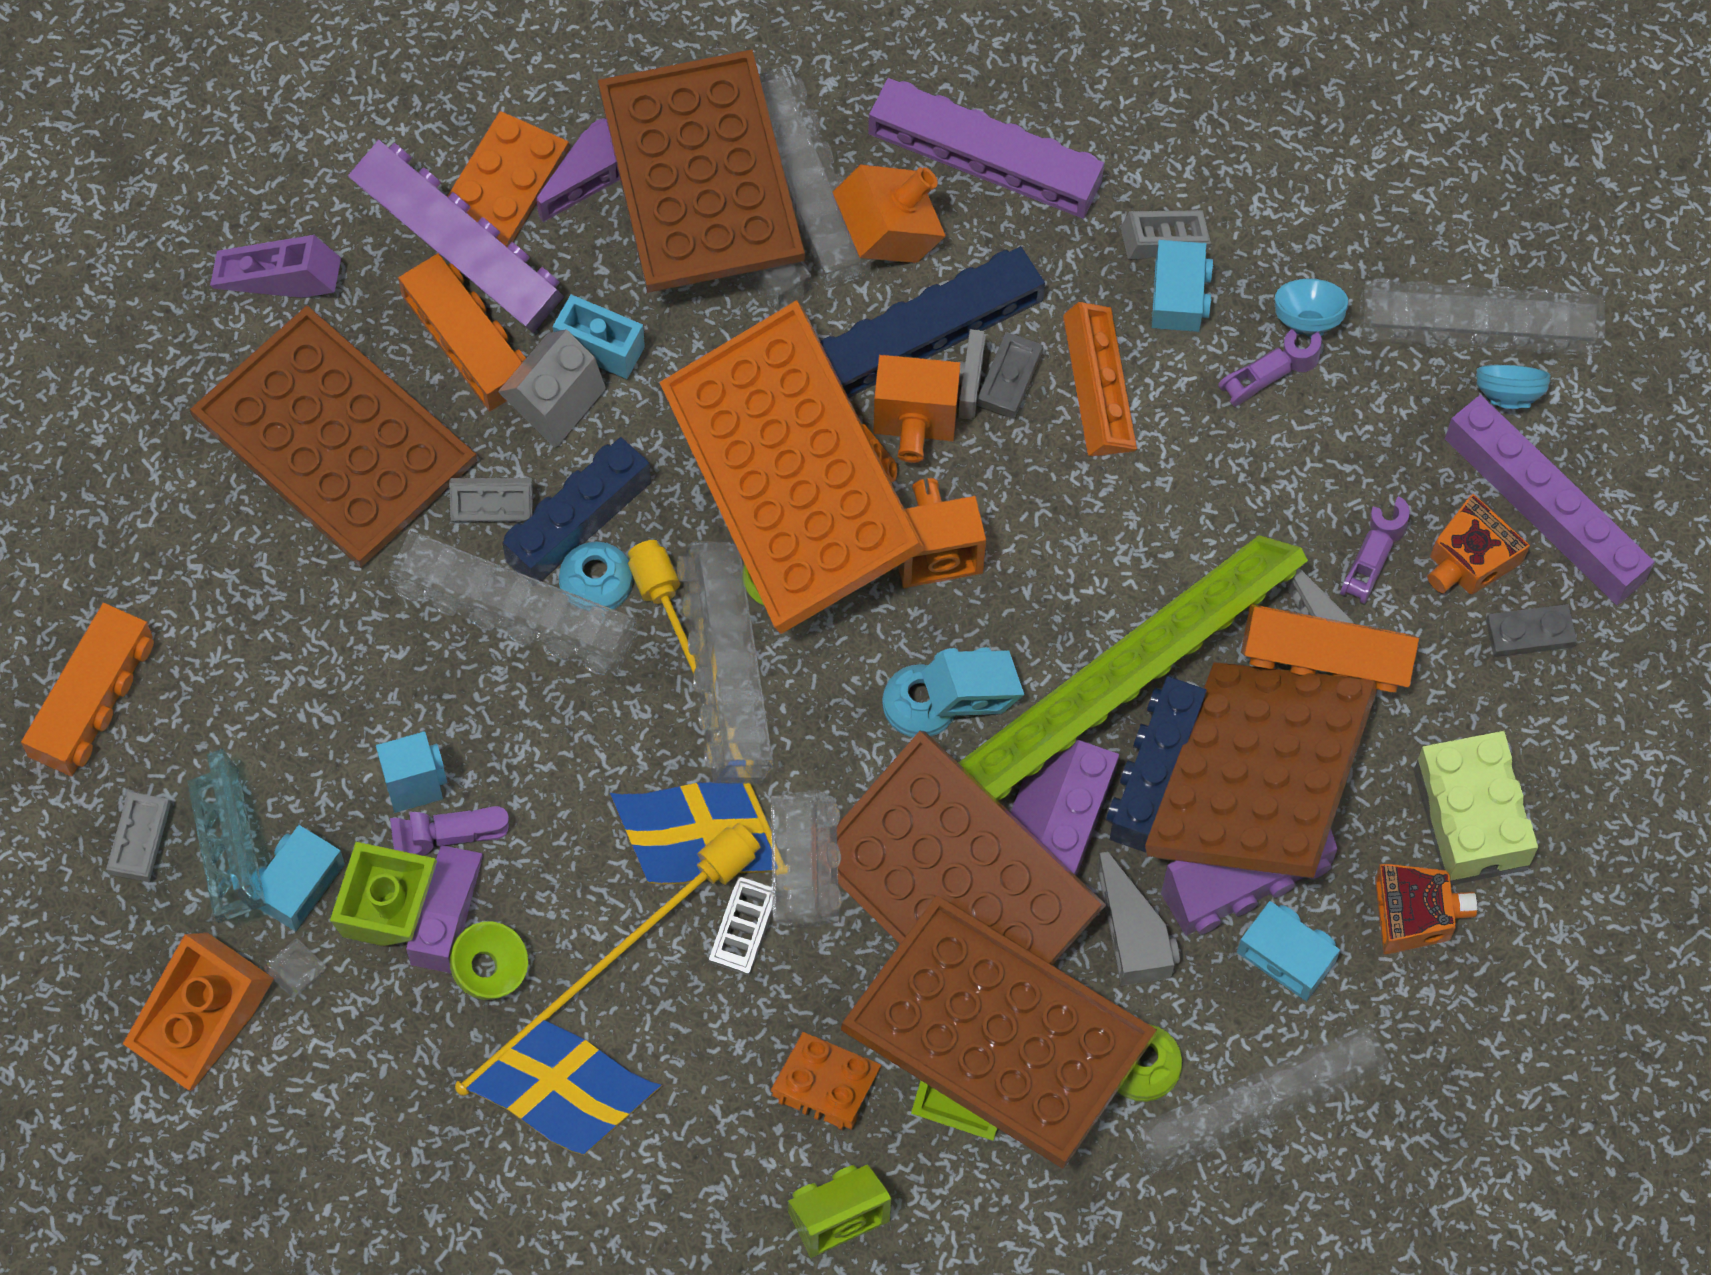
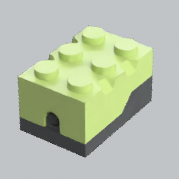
M1500 731L1423 746L1414 768V774L1441 870L1449 873L1451 885L1528 870L1538 849V844L1531 820L1527 819L1524 810L1523 793L1519 781L1514 776L1512 756L1505 732Z

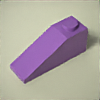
M605 118L595 121L582 133L537 196L538 214L542 222L620 180Z
M315 235L217 251L210 286L214 289L300 298L334 293L341 257Z
M443 845L440 847L436 858L437 864L413 939L408 941L406 948L412 966L451 973L450 954L452 946L465 927L483 858L482 853Z

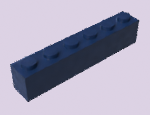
M1021 246L1011 251L1003 250L995 254L989 262L977 268H966L958 273L955 279L941 286L939 284L932 285L926 288L920 296L906 303L904 301L897 302L889 307L884 314L872 320L863 319L857 322L850 331L838 337H826L820 343L848 398L876 385L879 355L928 359L968 339L970 329L984 331L1042 302L1045 282Z

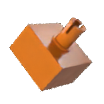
M860 164L832 192L860 258L917 263L946 237L928 196V193L938 185L937 178L931 170L926 167L923 169L919 167L915 171Z
M879 355L874 398L873 434L900 436V447L898 450V458L900 460L910 463L922 461L925 439L954 441L961 362Z
M927 478L929 486L927 487V493L924 479L913 484L912 488L918 506L904 510L925 550L898 565L903 588L983 574L986 537L976 496L942 502L938 480Z

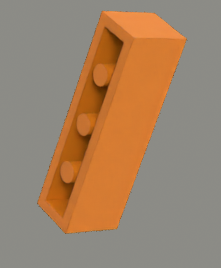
M439 253L399 276L398 280L402 297L489 412L505 403L507 400L498 391L526 357L519 349L516 351L511 349L507 343L508 336L497 320L491 323L485 315L486 308L478 294L474 291L469 294L462 285L464 279L460 271L451 263L447 265Z
M104 602L102 603L21 741L29 758L71 777L78 766L83 767L87 763L93 750L91 743L98 731L103 732L106 730L113 716L112 707L119 696H125L132 685L134 669L139 661L144 662L152 651L154 641L146 621Z
M1251 604L1241 653L1244 656L1250 657L1249 664L1253 666L1274 669L1275 662L1291 665V673L1300 675L1307 673L1315 674L1316 670L1331 672L1334 676L1375 680L1376 689L1397 692L1398 685L1410 686L1419 638L1411 634Z

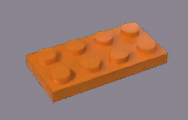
M500 111L447 197L452 192L459 196L471 207L467 214L476 222L481 217H484L500 231L496 238L508 247L515 240L537 204V196L570 149L569 141Z

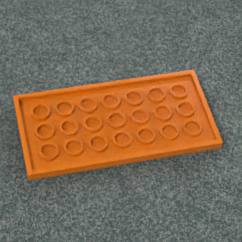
M797 300L659 382L769 617L780 634L925 550L803 307Z

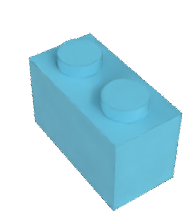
M1158 240L1151 328L1199 332L1201 319L1209 318L1211 294H1204V282L1211 283L1213 259H1206V243Z
M570 294L553 325V332L567 329L595 357L599 368L625 379H628L645 348L643 324Z
M985 647L974 651L959 652L956 648H949L937 653L934 656L935 660L921 671L936 716L1002 714L1024 696L1010 651H991L990 648Z
M425 731L376 745L394 813L443 799L440 785L447 784L443 761L438 744L429 746Z
M298 825L291 835L287 833L282 837L274 852L276 856L267 868L262 867L256 872L251 880V890L249 891L255 907L295 932L345 865L341 850L301 825Z
M1269 901L1241 938L1237 953L1307 1002L1336 963L1340 949L1335 946V941L1328 934L1318 929L1313 931L1300 922V917L1292 909L1284 905L1278 907Z

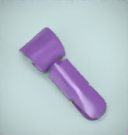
M1291 329L1285 336L1283 351L1280 348H1275L1251 364L1228 374L1220 381L1219 388L1221 391L1226 390L1232 397L1230 403L1236 407L1263 388L1290 373L1291 369L1297 372L1312 370L1320 360L1321 336L1319 332L1311 336L1308 348L1299 349L1296 347L1297 334ZM1248 378L1251 384L1244 388L1240 382Z
M1397 497L1393 511L1394 520L1391 521L1384 519L1380 508L1372 507L1370 518L1371 530L1363 541L1344 581L1340 595L1346 596L1349 593L1361 598L1360 603H1366L1394 544L1393 542L1402 539L1406 534L1410 510L1409 505L1403 498ZM1358 572L1370 577L1368 582L1365 583L1355 579L1356 573Z
M498 806L478 809L472 812L462 811L433 815L434 822L430 823L429 815L420 812H410V820L390 818L394 850L422 856L432 850L433 839H436L437 846L474 842V840H498L503 838L509 829L508 813L504 808Z

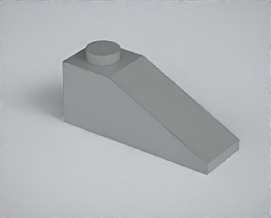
M1109 852L1100 853L1097 870L1103 900L1106 904L1105 910L1120 985L1124 986L1171 978L1174 964L1180 962L1176 938L1169 939L1164 921Z

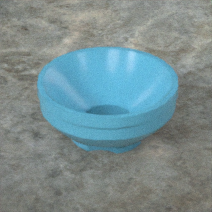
M1294 280L1282 285L1275 294V312L1277 317L1287 327L1293 329L1296 334H1304L1310 338L1317 332L1322 336L1324 332L1338 326L1344 320L1348 309L1346 293L1335 284L1324 280Z
M1487 365L1477 368L1476 372L1477 386L1491 400L1490 403L1509 409L1530 408L1531 403L1548 391L1551 375L1546 371L1516 365Z
M588 542L579 545L569 552L561 564L559 587L563 597L571 606L584 613L601 614L616 609L628 598L633 587L634 580L628 567V558L621 550L608 543ZM591 560H600L606 564L607 571L599 578H590L583 572L584 565Z
M924 664L911 665L896 672L889 679L883 693L882 703L886 719L898 732L909 737H914L920 730L925 731L930 736L937 735L944 731L955 717L936 716L931 700L919 703L910 698L908 691L911 686L917 683H925L921 671L928 665Z

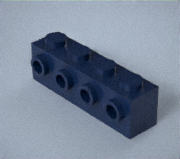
M622 437L612 445H604L595 454L590 465L582 472L577 470L572 473L565 481L563 489L554 497L548 496L544 498L527 521L523 524H515L506 533L502 542L505 562L535 588L562 564L564 558L571 550L584 544L651 484L650 463Z
M1167 676L1162 690L1154 688L1147 707V711L1153 713L1149 726L1140 725L1133 745L1134 748L1140 749L1135 762L1127 761L1121 776L1120 784L1126 786L1122 799L1113 798L1106 817V821L1112 823L1109 840L1146 853L1145 844L1182 745L1186 744L1189 740L1207 689Z

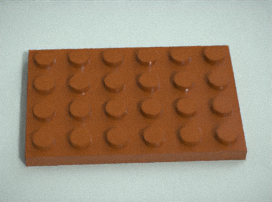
M753 50L598 80L599 93L647 293L805 261V253Z
M307 305L190 408L191 415L197 422L360 568L449 488L450 478H459L477 462V455Z
M1214 662L1204 687L1207 691L1188 742L1182 745L1145 844L1147 856L1314 878L1377 692L1375 680L1316 673L1300 675L1291 673L1289 670Z
M921 730L810 855L899 944H901L936 895L1053 965L1106 906L1101 899L929 734Z
M936 895L858 1000L841 1026V1031L1062 1169L1065 1168L1148 1048L1157 1031L1154 1027Z

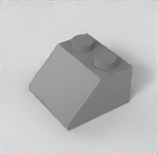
M565 329L547 333L498 392L553 447H557L604 392L606 387L595 357Z

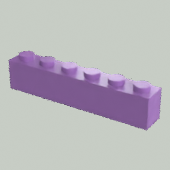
M888 78L869 113V135L1082 219L1085 218L1102 183L1105 162L1098 160L1094 155L1066 148L1052 138L1038 137L1026 132L1016 124H1005L990 118L983 111L977 109L969 110L954 104L947 97L941 95L934 96L923 92L909 82H898Z
M378 139L350 172L348 177L534 333L564 298L556 289L560 282L543 267L536 272L527 265L526 262L530 256L513 242L508 247L502 244L496 238L500 231L484 217H481L478 222L470 217L467 212L471 207L454 192L449 197L445 196L437 189L441 182L423 167L417 172L407 164L412 157L396 143L393 142L388 148Z
M1481 394L1451 418L1445 440L1617 606L1646 582L1655 561Z

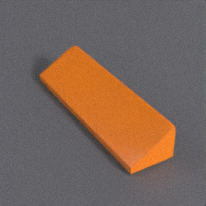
M1078 302L1063 315L1088 456L1136 451V440L1111 307Z

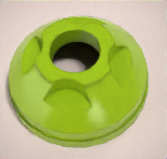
M483 921L466 928L455 940L450 954V970L457 985L465 993L482 1000H494L512 993L522 983L528 968V954L520 936L506 925L493 921ZM486 954L493 959L495 971L492 976L480 977L473 971L472 959L475 955Z
M1151 1024L1149 1025L1157 1029L1149 1046L1156 1051L1157 1061L1148 1067L1136 1064L1117 1091L1122 1096L1134 1101L1148 1102L1167 1095L1177 1084L1182 1071V1057L1176 1041L1168 1032Z

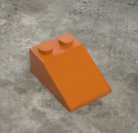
M209 933L185 934L124 1040L123 1045L191 1091L254 1015L274 978Z

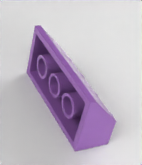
M1076 740L1070 748L1055 753L1043 762V767L1037 773L1024 777L1011 810V814L1076 876L1114 779L1119 759L1118 753L1080 740Z
M1331 829L1315 876L1310 879L1318 878L1332 868L1331 864L1337 852V846ZM1176 860L1167 865L1161 895L1185 936L1195 931H1198L1201 935L1215 929L1220 925L1221 918L1233 912L1236 916L1248 913L1258 905L1257 900L1269 894L1273 898L1286 894L1294 888L1295 881L1304 877Z

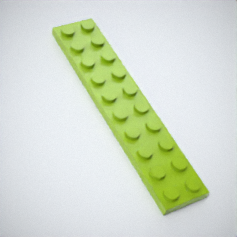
M1258 535L958 763L997 801L1004 798L1010 793L1013 785L1022 778L1037 773L1043 767V762L1055 753L1070 748L1075 743L1076 737L1088 728L1095 727L1104 722L1110 711L1121 703L1134 699L1139 694L1140 689L1148 682L1167 674L1171 670V665L1184 655L1197 651L1207 637L1215 631L1223 630L1234 622V617L1247 607H1250L1251 604L1256 605L1265 598V593L1278 583H1283L1293 578L1297 573V569L1308 561L1302 548Z

